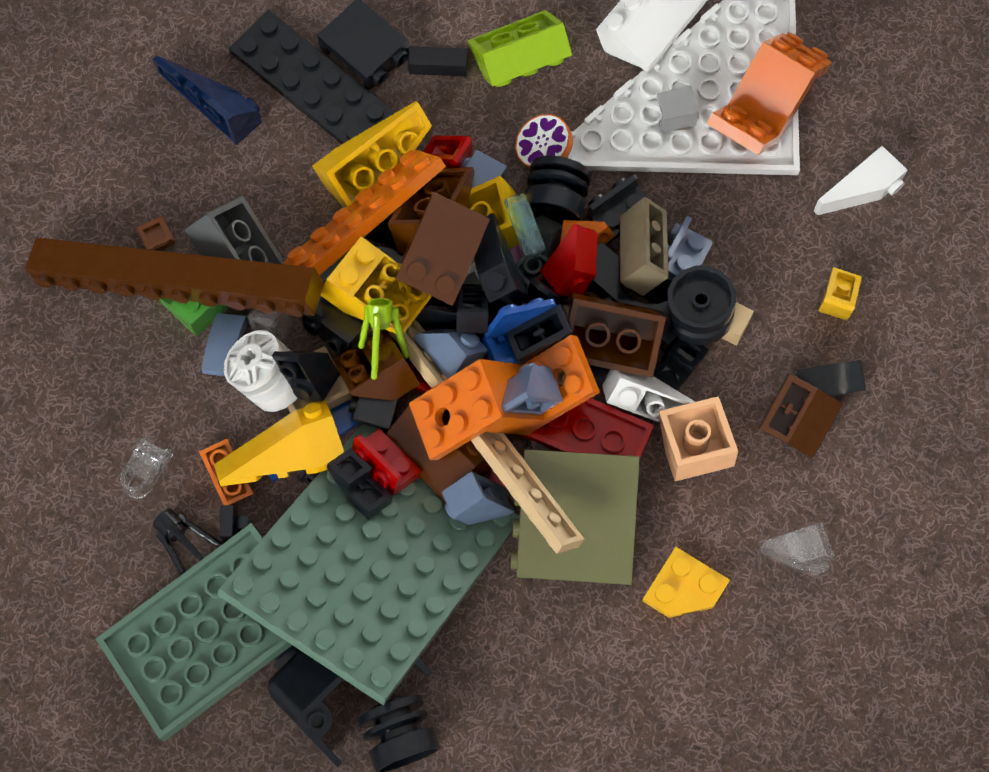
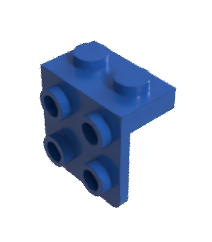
M537 298L526 305L516 307L515 304H510L502 307L493 322L488 325V332L484 333L481 338L482 344L488 350L486 354L489 360L524 364L530 359L524 361L517 360L506 333L555 307V300Z

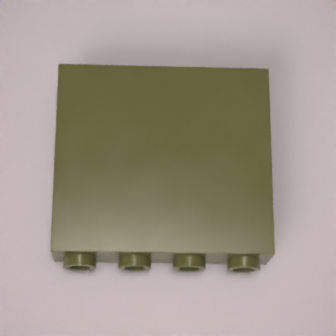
M524 449V455H521V457L585 540L579 548L556 554L521 508L520 519L514 518L513 537L519 538L518 550H512L511 569L517 570L516 577L632 585L640 457L633 455ZM515 500V506H520Z

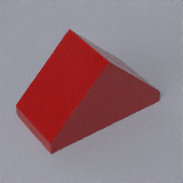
M433 136L423 152L440 157L446 166L445 168H461L464 160L467 157L471 158L473 156L472 139L469 136Z

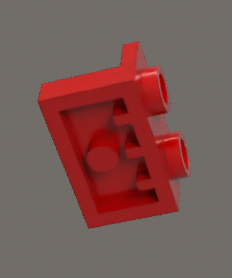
M380 429L366 438L359 434L353 440L352 449L372 467L371 476L391 495L394 496L420 477L422 470Z

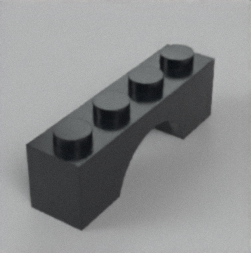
M600 242L597 245L596 276L586 291H593L601 299L664 311L666 321L659 349L667 353L679 339L671 331L667 321V301L659 304H644L630 297L624 290L622 283H620V257L604 243Z

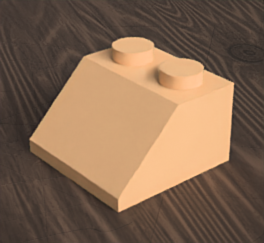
M719 396L659 411L665 454L674 481L735 466L738 449Z

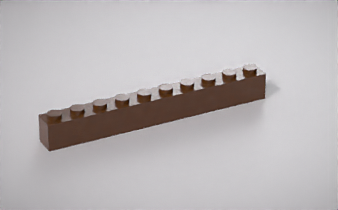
M37 237L25 270L34 279L36 284L47 288L55 285L63 286L72 291H77L80 288L89 289L98 294L115 292L125 297L140 295L151 300L166 298L183 304L191 301L200 302L209 307H215L216 304L226 305L236 310L251 308L268 314L273 313V311L285 312L294 317L315 315L324 285L320 275L312 267Z

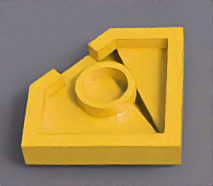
M675 546L642 601L668 618L695 611L708 610L715 606L730 579Z

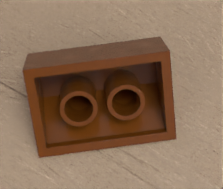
M573 293L567 318L574 332L572 335L578 337L589 365L653 378L666 321L664 311Z
M410 405L386 433L422 470L420 478L445 503L442 491L471 471L484 476L491 470L490 465L471 441L439 460H430ZM447 409L442 416L445 426L450 419V412Z

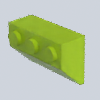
M546 10L467 40L484 79L492 87L508 85L513 78L521 75L531 76L537 73L539 68L547 65H559L565 61V58L572 56L563 22Z

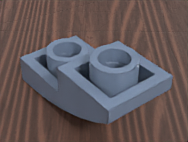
M224 313L216 314L205 348L201 369L202 374L225 376V359L235 342L244 335L248 325L246 316Z

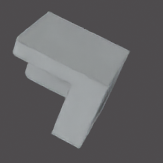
M691 86L657 94V101L662 115V132L696 125L699 111Z

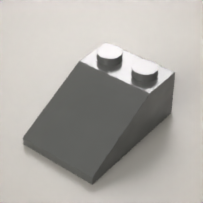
M243 196L207 213L185 229L193 245L202 256L276 264L284 262Z

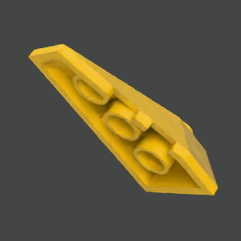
M415 101L336 147L312 165V167L334 198L343 207H348L355 201V197L359 192L372 187L378 181L377 178L381 173L388 169H393L400 163L399 160L405 153L415 150L432 125L420 104Z
M324 400L323 402L309 403L305 407L293 411L215 463L214 466L220 486L256 482L263 475L277 474L278 478L289 477V472L306 470L307 474L319 473L328 470L327 464L344 453V449L326 400Z

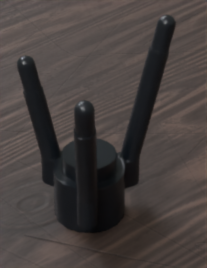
M169 508L155 518L153 527L158 531L156 537L164 545L171 560L182 575L186 571L169 539L172 542L179 540L198 560L203 559V555L184 535L186 531L184 526L216 547H220L223 543L189 521L183 513L177 515Z

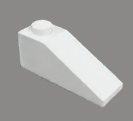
M881 146L818 200L814 212L817 215L881 200L888 193L893 196L905 184L902 180L907 169Z

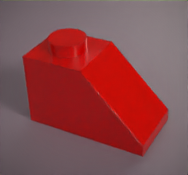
M574 224L540 270L558 294L571 298L573 293L582 295L595 278L598 234L595 230Z

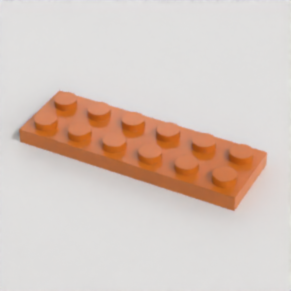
M416 149L408 151L400 158V163L393 169H388L381 173L377 178L378 181L372 187L359 192L351 205L338 210L333 215V220L325 227L316 229L310 235L311 239L303 246H298L291 250L287 255L288 258L282 264L312 267L321 275L348 252L361 236L364 238L446 167L438 156Z

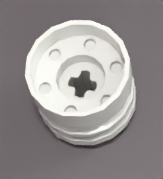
M256 330L245 334L229 350L224 362V375L229 384L262 410L276 412L285 409L297 399L272 357L275 351L291 350L270 332Z

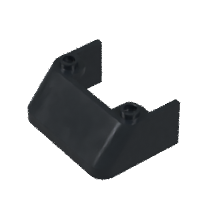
M299 650L271 677L267 687L268 694L338 767L342 761L321 741V738L330 730L333 723L332 713L322 701L344 679ZM420 658L413 665L415 669L427 677L432 673Z

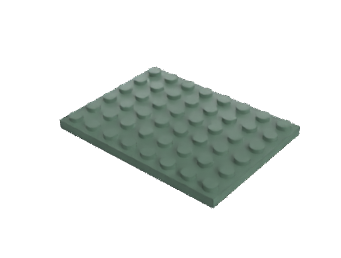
M361 424L343 445L344 452L352 448L353 440L356 436L360 434L363 438H366L379 428ZM325 470L315 477L218 590V596L384 706L511 536L514 518L520 519V516L513 512L507 516L472 525L453 520L445 510L444 505L446 503L419 477L395 494L390 505L368 520L343 493L329 471Z

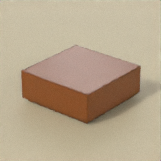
M163 216L135 228L144 248L147 250L161 251L176 244Z

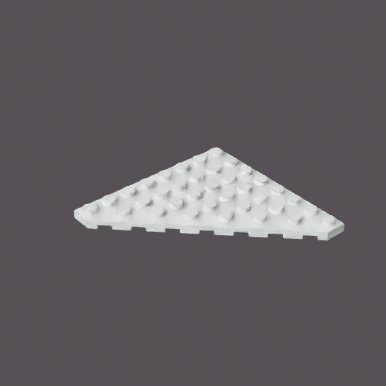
M722 0L719 4L716 3L700 18L699 22L676 38L650 71L643 69L634 79H630L619 88L603 106L600 105L584 119V122L572 132L573 146L568 158L580 162L590 171L798 175L800 171L798 110L780 141L760 155L706 124L713 112L728 105L764 41L782 33L787 34L790 32L796 35L795 0ZM691 86L699 111L696 125L662 132V115L657 101V94Z

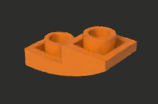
M228 439L199 451L223 505H232L253 495L249 483L220 486L214 464L233 452Z

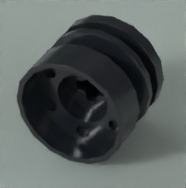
M541 156L531 161L530 174L527 179L529 187L525 189L521 205L522 215L528 220L543 215L562 225L563 220L582 221L586 204L584 198L588 195L592 173L580 162L560 156Z
M421 695L397 697L387 700L384 706L378 704L357 718L360 728L373 727L362 734L365 741L378 739L381 741L380 744L369 751L376 772H388L401 768L440 750L433 727L417 729L416 725L428 717L426 710L413 712L424 704Z

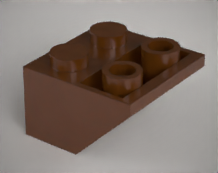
M385 329L380 332L376 380L371 378L373 335L365 341L363 349L357 346L354 349L345 351L338 359L333 361L352 396L395 401L420 385L399 348Z
M787 374L758 429L813 458L843 403L796 376Z

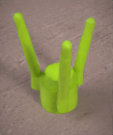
M386 298L370 299L367 301V305L364 306V320L358 347L360 349L364 348L371 323V328H373L371 378L373 380L377 379L380 329L389 328L392 321L404 359L409 357L399 320V307H392V301Z

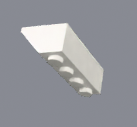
M620 0L596 29L603 50L612 56L650 71L707 0Z

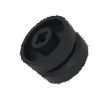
M696 265L684 269L676 275L668 288L667 321L671 331L679 339L694 345H707L719 341L726 335L733 323L736 305V290L731 279L721 270L711 266Z

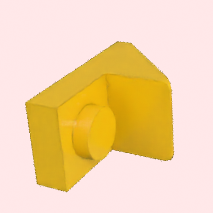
M833 267L819 312L847 321L854 311L862 276Z

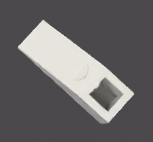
M610 369L602 384L608 404L660 422L659 411L695 402L654 376L652 378Z

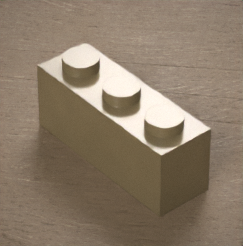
M646 197L620 215V283L642 296L668 278L667 211Z

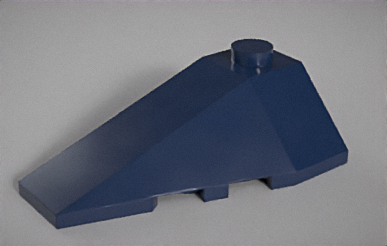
M157 55L152 59L157 72L235 145L240 143L262 123L259 114L260 107L252 98L248 97L246 99L236 90Z

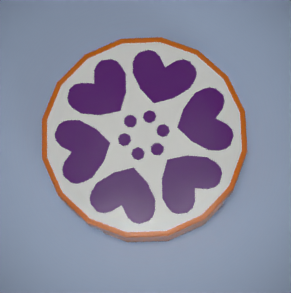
M552 114L538 115L530 119L520 129L515 144L517 157L528 169H530L531 161L537 157L560 156L568 158L573 146V135L569 126L560 117Z

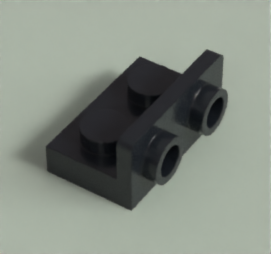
M635 174L628 179L626 177L621 178L612 186L611 191L605 195L598 194L588 204L587 219L589 221L605 222L614 233L615 237L608 244L620 236V215L642 198H648L638 186L639 179Z

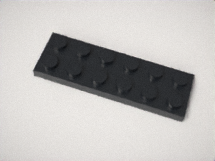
M267 10L229 47V51L234 57L341 144L396 113L270 10Z

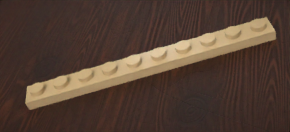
M414 320L403 334L409 354L408 359L432 389L448 378L414 339L416 333L425 332L419 322ZM389 332L390 335L399 345L397 335L392 332ZM484 432L472 439L471 442L475 448L481 453L493 472L509 490L512 497L515 498L555 553L558 554L579 548L585 540L505 434Z

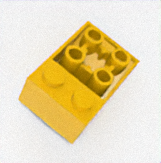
M362 236L327 278L320 295L342 312L364 320V306L367 305V301L374 298L389 299L392 301V307H399V320L403 334L432 297L395 279L393 276L399 263ZM392 321L389 328L385 330L396 334Z

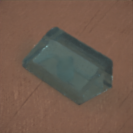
M522 193L506 198L504 204L523 254L528 258H539L545 250V245L526 195Z

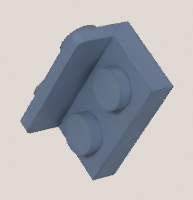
M689 216L685 218L682 225L676 222L668 236V239L672 240L671 245H668L667 279L670 281L684 269L696 265L701 266L713 243L688 228L692 220Z

